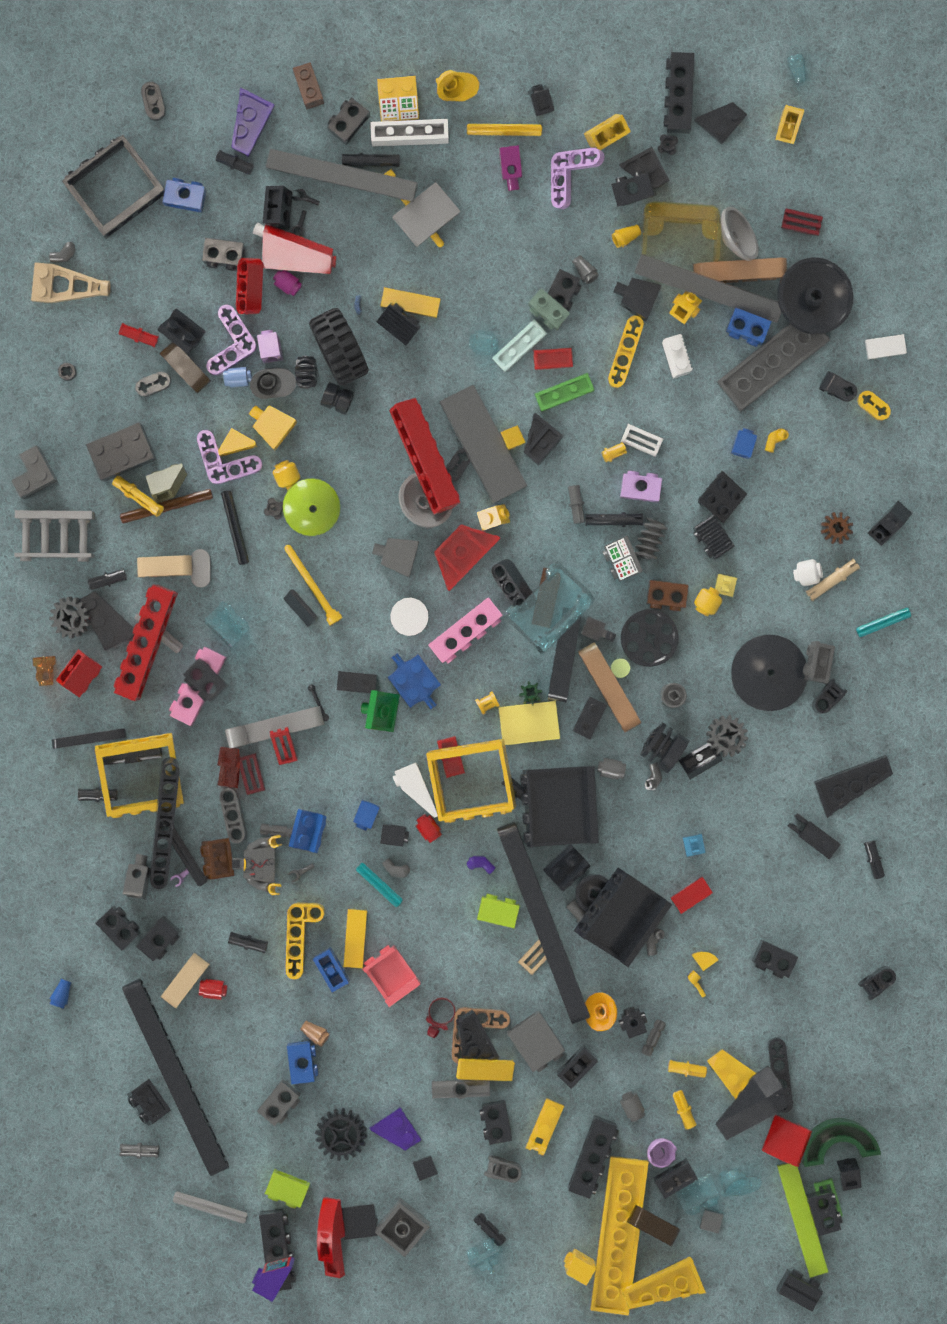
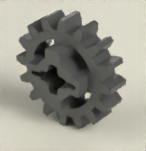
M70 596L66 597V599H59L60 603L53 604L56 609L50 610L54 614V616L49 618V620H54L51 627H57L56 633L62 632L63 638L69 636V639H72L75 636H82V632L88 631L85 626L91 625L88 619L92 615H87L90 608H84L86 602L79 603L78 597L73 599Z
M722 715L719 717V720L714 719L712 721L713 724L708 726L711 731L706 733L710 737L706 742L712 743L711 750L717 749L716 755L722 752L723 757H726L728 753L733 757L735 752L739 754L742 751L741 748L746 747L744 741H747L748 737L744 736V734L748 730L742 729L744 723L738 724V718L732 720L731 715H729L725 719ZM719 726V733L715 735L716 729ZM724 734H726L727 736L729 735V736H732V737L728 738V737H725V736L722 737V736H723ZM739 738L738 743L735 746V739Z

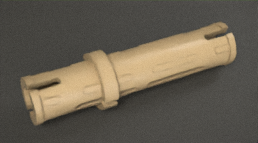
M851 559L841 568H836L834 573L807 590L806 593L810 596V599L814 601L839 582L847 580L846 577L860 569L859 565L855 563L856 561Z

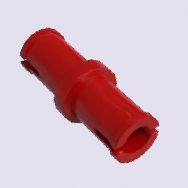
M122 323L119 330V335L131 338L136 343L142 342L154 348L159 339V336L145 332L142 328L137 329Z

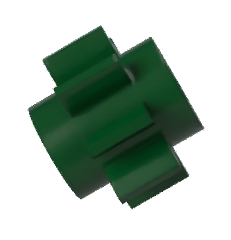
M528 681L526 687L521 685L523 693H520L519 697L525 698L523 704H526L528 701L534 706V701H541L538 694H542L543 691L537 690L538 683L531 685L530 681ZM532 690H534L535 696L530 695L528 697L527 691L531 692Z

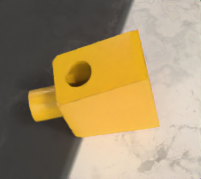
M255 405L249 413L250 416L257 420L253 428L275 451L297 424L294 418L272 406H268L263 411Z

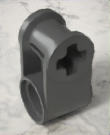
M493 1155L488 1156L489 1164L487 1171L484 1172L485 1176L511 1183L520 1180L522 1168L518 1163ZM515 1168L518 1170V1175L510 1176L508 1170Z

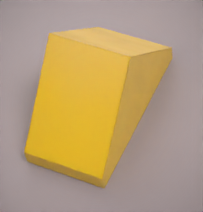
M785 105L775 140L794 144L804 109Z
M231 428L219 448L218 454L222 457L258 446L254 440Z

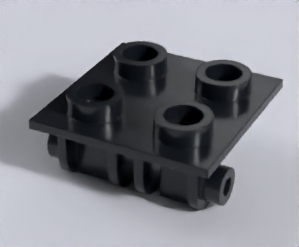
M721 471L714 481L709 484L710 486L706 488L701 497H699L698 503L706 507L724 524L747 493L725 472Z

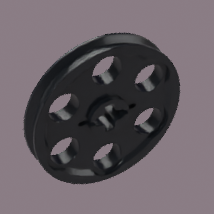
M646 609L633 614L625 622L621 631L623 651L631 661L641 666L653 667L665 663L673 656L678 646L679 635L675 623L668 615L658 610ZM650 613L656 617V622L652 625L645 621L646 615ZM631 622H636L639 625L638 632L631 633L628 630V625ZM664 624H669L672 627V632L669 635H665L661 631V627ZM647 633H649L650 635L654 634L655 638H653V644L655 648L653 647L652 643H650L649 641H645ZM630 641L636 642L638 644L637 651L630 652L627 649V644ZM663 643H668L671 646V651L668 654H663L660 650ZM644 653H653L654 660L651 663L645 662L643 659Z

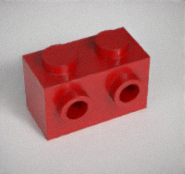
M78 649L56 681L80 698L87 691L92 680L99 675L102 666Z

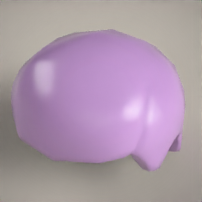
M664 1138L655 1139L648 1147V1160L655 1167H668L676 1160L677 1147L670 1140Z

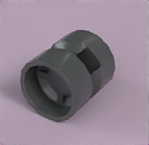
M678 683L666 684L660 691L662 703L670 708L682 706L687 698L685 688Z

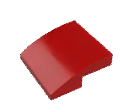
M775 1115L762 1151L788 1164L799 1167L812 1131L779 1115Z

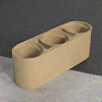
M192 556L137 558L138 577L192 575Z
M194 953L164 991L161 998L174 1008H177L210 964Z

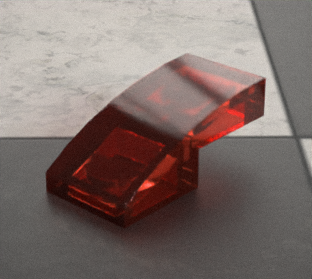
M220 747L217 766H220L218 786L238 788L240 775L239 749Z

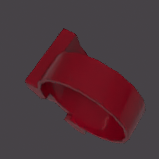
M436 998L429 1006V1016L425 1017L427 1023L432 1024L429 1025L427 1035L432 1038L437 1037L440 1031L439 1028L448 1030L447 1024L455 1016V1006L448 998ZM436 1000H448L453 1005L454 1015L448 1022L439 1023L431 1017L430 1007Z

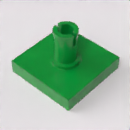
M371 690L369 703L363 702L361 705V713L367 714L365 728L394 732L400 694Z

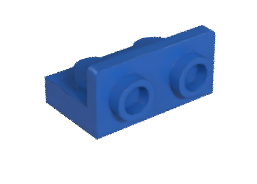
M298 809L289 847L318 853L327 817L316 812Z

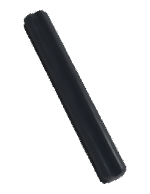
M230 490L223 491L221 496L239 565L249 563L232 492Z
M166 820L160 822L161 826L169 824ZM173 828L172 846L197 886L200 887L207 882V879L176 829Z

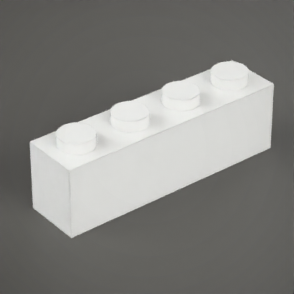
M448 119L371 122L372 147L448 144Z

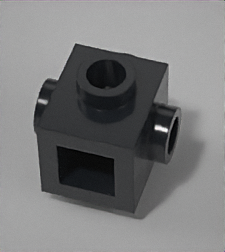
M634 1007L624 1009V1013L620 1014L622 1019L618 1021L622 1031L626 1030L629 1039L647 1033L645 1023L648 1021L644 1011L640 1013L639 1008L635 1009ZM635 1019V1020H636L635 1023H633V1024L630 1023L631 1020Z

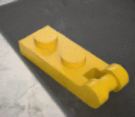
M546 1098L526 1144V1149L536 1150L542 1156L545 1154L564 1105ZM536 1137L543 1139L541 1144L535 1142Z

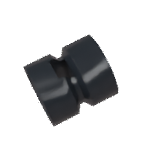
M329 382L320 405L329 409L335 407V411L346 415L355 392L349 389L340 390L339 385Z

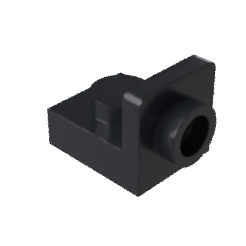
M542 84L531 87L532 90L528 91V95L531 98L535 115L540 116L555 111L549 88Z
M856 1158L837 1161L842 1190L862 1188L860 1168Z

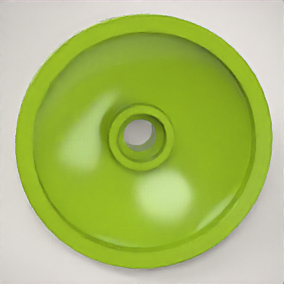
M308 478L298 481L285 494L283 500L285 520L293 530L302 535L316 536L323 534L334 526L339 517V497L336 491L322 480ZM312 505L316 506V510L314 512H310L309 510L310 506Z

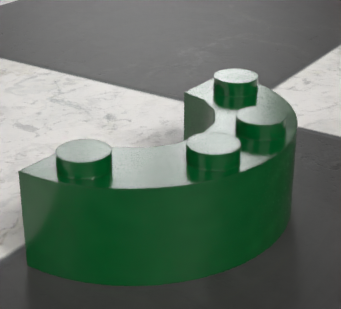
M832 1118L819 1123L811 1130L812 1133L802 1157V1164L804 1167L824 1164V1156L827 1150L838 1142H849L855 1145L862 1158L881 1155V1151L875 1138L864 1126L851 1119Z

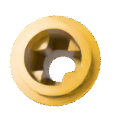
M637 224L615 230V233L612 234V240L617 248H624L641 235V230Z

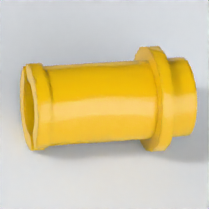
M623 442L609 449L604 448L601 454L605 462H612V459L626 454L627 450Z

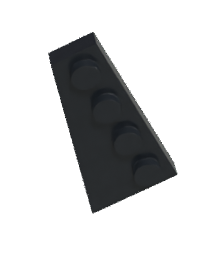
M887 756L878 757L814 781L825 816L827 818L833 815L832 813L848 805L847 803L856 797H860L865 791L875 787L891 776L893 772Z

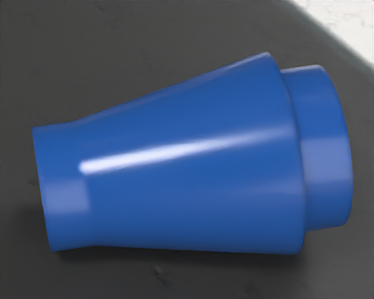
M61 979L49 998L51 999L49 1004L64 1009L65 1005H68L71 982Z

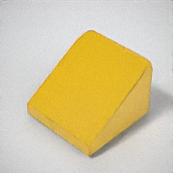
M518 425L500 432L508 450L526 443Z

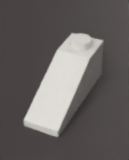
M415 762L396 770V775L393 776L396 786H401V789L434 818L437 817L436 808L417 763Z

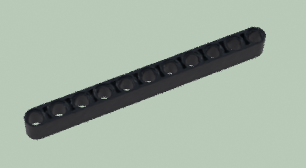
M515 822L499 827L497 831L571 1023L575 1024L590 1018L589 1011Z
M139 978L122 986L123 993L210 1176H213L228 1169V1161L224 1160L225 1155L220 1144L216 1143L217 1138L211 1126L207 1124L209 1121L203 1108L200 1109L199 1107L201 1104L195 1091L192 1092L191 1090L192 1085L187 1075L183 1073L184 1068L178 1056H175L176 1051L170 1039H167L166 1036L168 1034L162 1022H159L158 1019L160 1017L154 1005H151L150 1001L152 1000L146 988L142 986L143 981Z

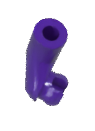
M472 856L466 863L469 869L474 870V868L482 867L488 874H491L496 869L485 856Z

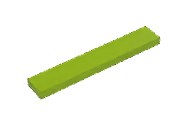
M788 1163L777 1165L809 1277L828 1273L798 1167Z

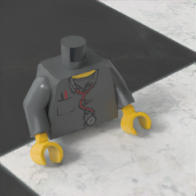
M280 835L258 838L244 850V858H232V869L243 870V877L246 878L248 884L258 890L269 892L271 895H280V893L275 892L276 886L281 887V884H275V848L282 846V844L276 843V838H280Z

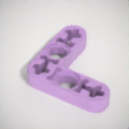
M586 148L558 152L552 157L551 202L554 207L559 209L569 207L571 203V170L600 166L604 161V153L601 150ZM580 154L581 161L579 164L575 165L574 159L577 155ZM595 154L597 155V158H594V160L587 159V156L594 157ZM562 159L568 160V163L562 162L560 165L558 164ZM564 176L565 181L562 186H559L558 179Z
M230 305L221 306L218 310V316L235 343L208 360L207 370L212 375L222 374L223 371L233 367L256 350V342L234 308ZM223 310H231L232 312L230 313V316L232 317V319L234 320L235 318H237L238 320L233 321L229 326H227V323H230V321L226 316L222 317V315L224 314ZM241 325L243 328L242 333L239 335L233 334V326ZM246 333L248 334V336L245 337L246 341L248 343H253L251 345L252 349L249 351L247 348L243 349L245 345L242 340H240L239 342L237 341V339L242 338ZM228 352H236L237 358L235 361L227 360L226 355ZM223 356L224 361L228 365L224 366V364L222 363L218 366V371H216L215 369L211 370V363L215 362L216 364H218L219 362H221V359L219 358Z
M202 430L197 435V442L205 469L212 483L222 484L255 474L262 469L261 459L254 455L223 464L218 454V447L213 433L208 430ZM204 434L211 436L208 442L210 447L214 445V448L203 451V448H207L204 441L201 442ZM209 452H214L217 455V459L213 463L206 460ZM252 459L255 462H259L256 465L257 469L253 470L252 467L246 468L248 472L244 473V467L241 462L245 461V465L250 464ZM239 465L241 468L240 473L232 475L230 473L231 466ZM226 467L229 478H226V475L220 476L218 481L212 478L214 471L217 470L219 473L225 472L223 468Z

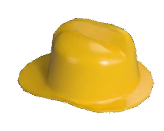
M448 70L442 73L439 78H436L437 94L444 101H466L475 96L479 90L477 77L470 73Z

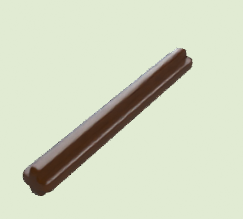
M206 489L158 504L164 507L163 512L212 499L213 494L211 489ZM143 507L121 513L120 519L122 523H128L154 514Z

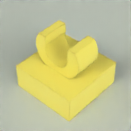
M718 574L715 589L721 595L733 597L737 578Z

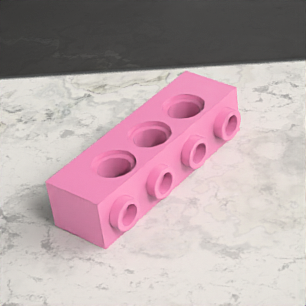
M488 597L428 646L442 663L445 661L450 663L457 657L455 655L460 649L465 651L472 645L470 643L471 640L475 637L479 640L487 633L485 631L486 628L490 625L494 628L502 621L500 617L503 615ZM482 614L487 617L485 625L477 624L476 618L478 615ZM468 626L472 629L470 637L462 636L461 629ZM454 638L457 641L455 649L447 648L446 641L448 639Z
M204 647L203 650L199 649L195 659L202 658L219 674L227 657ZM194 670L193 678L195 680L201 679V670ZM182 683L178 691L180 696L177 701H173L169 709L171 711L170 716L189 726H193L205 702L198 695L200 691H195L187 683ZM209 683L206 686V690L208 693L210 692L214 683ZM187 697L193 701V705L190 708H186L183 704L184 699Z

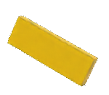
M384 287L381 307L387 308L390 303H398L405 309L404 312L437 318L441 299Z
M348 909L343 967L363 968L367 910Z
M459 1059L456 1078L463 1080L512 1081L515 1062L513 1060Z

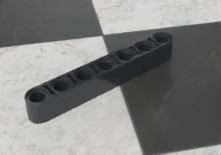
M167 757L162 761L150 867V882L155 889H163L168 883L179 781V764L173 757ZM168 765L175 766L173 771H167L165 768ZM166 784H172L173 788L170 790H166L163 788V786ZM164 802L171 803V806L168 808H163L161 805ZM166 820L169 824L161 826L160 822ZM160 839H166L167 843L159 844L158 841ZM159 857H164L166 859L164 862L161 863L156 861V859ZM157 875H161L164 877L162 880L159 881L154 879V877Z

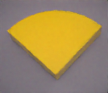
M696 952L692 954L703 971L718 961V958L709 952Z

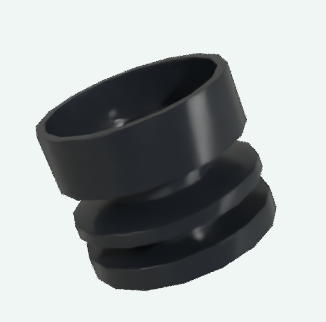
M662 722L650 733L643 744L640 755L645 758L649 752H652L648 761L651 762L658 756L660 759L657 767L669 773L685 751L690 740L681 734H677L673 739L670 738L673 729L670 727L664 734L663 731L666 728V724Z

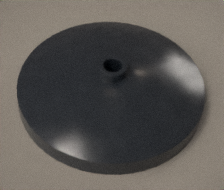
M818 257L802 259L793 264L782 276L777 291L779 308L784 318L794 328L807 334L818 335L833 331L847 319L853 306V288L846 273L835 263Z
M778 635L757 636L743 644L735 654L731 665L732 684L737 695L747 705L762 711L781 710L793 704L803 693L807 684V680H804L805 674H803V669L807 662L801 650L787 638ZM769 669L774 671L771 677L767 674Z

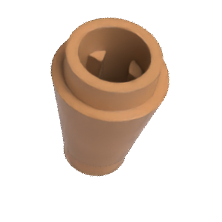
M305 1021L300 1029L316 1046L322 1047L330 1035L327 1029Z

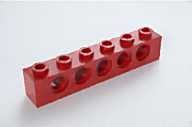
M152 585V587L148 588L146 604L141 607L139 612L141 618L133 629V634L135 635L127 646V657L120 666V670H122L120 677H117L114 683L115 694L133 701L141 699L178 592L160 585ZM156 601H158L161 605L159 611H156L154 609V603ZM149 619L154 622L153 629H150L147 625ZM143 637H145L148 641V645L146 647H143L141 644V639ZM136 655L141 657L140 665L135 663ZM130 673L135 676L133 683L128 679Z

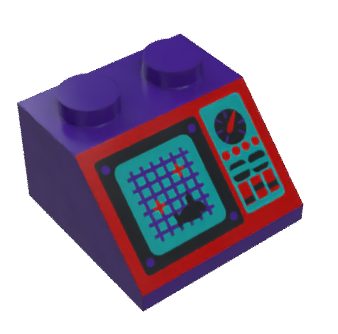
M288 1257L266 1263L263 1269L258 1268L252 1280L254 1284L252 1291L273 1302L291 1271L295 1258Z

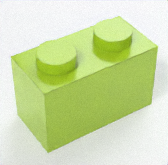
M489 893L486 896H482L477 920L515 928L520 907L519 904H516L517 900L505 898V901L497 899V895Z
M274 1169L265 1194L273 1201L281 1200L286 1202V1205L291 1208H301L310 1182Z

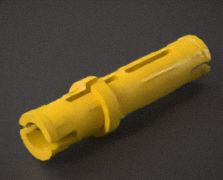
M120 475L114 478L112 485L121 490L124 496L133 499L156 517L161 515L164 507L137 489L134 483H129Z

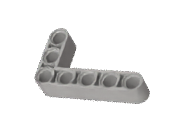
M320 706L226 729L225 733L229 749L270 739L269 731L277 732V729L282 731L285 730V727H288L290 733L325 724Z

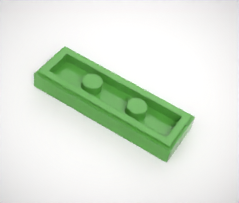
M585 373L534 395L541 412L591 393L595 389L589 374Z

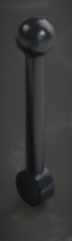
M311 684L308 686V690L312 692L317 705L320 706L323 721L326 722L329 720V716L325 714L315 692V686Z

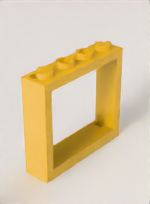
M172 733L95 746L107 817L119 818L127 813L137 815L145 810L154 812L157 809L158 799L111 807L103 757L168 746L170 757L176 759ZM180 777L178 781L176 808L179 807L180 804H184ZM164 802L161 806L170 807L171 803Z
M504 739L431 750L426 753L439 821L452 823L457 818L471 820L476 815L490 817L493 816L494 812L506 814L515 809L516 801ZM499 749L508 802L446 812L437 760Z

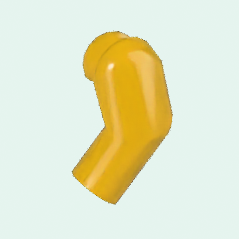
M777 429L768 435L764 451L774 453L776 443L789 437L788 431Z

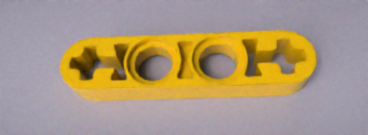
M631 316L626 322L608 377L609 384L614 388H619L625 383L644 325L642 318L639 316ZM634 320H637L640 327H636L634 334H638L637 337L633 334H626V331L631 332L632 325H630V322H634ZM632 338L634 346L626 348L623 344L624 339ZM618 357H627L628 364L620 366L617 362ZM614 367L626 370L625 373L621 371L620 379H622V382L619 381L617 384L611 379L612 376H616L618 371L614 370Z

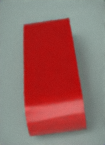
M241 258L238 261L236 310L239 314H259L261 311L263 263L259 258Z

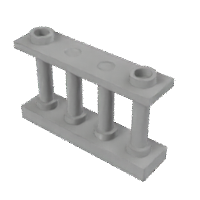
M15 510V518L20 519V523H22V553H14V557L20 558V561H32V558H78V562H89V558H94V554L87 553V530L90 520H95V512ZM32 520H40L41 553H30V523H32ZM51 520H59V523H61L60 553H49V523H51ZM70 520H78V523H80V553H68V523H70Z

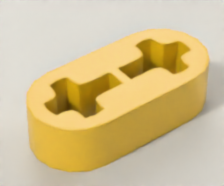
M864 391L858 396V405L875 419L882 421L891 414L888 404L873 392ZM869 395V400L873 403V406L870 403L864 404L862 396L866 397ZM875 406L880 409L884 407L886 415L878 416L879 411Z

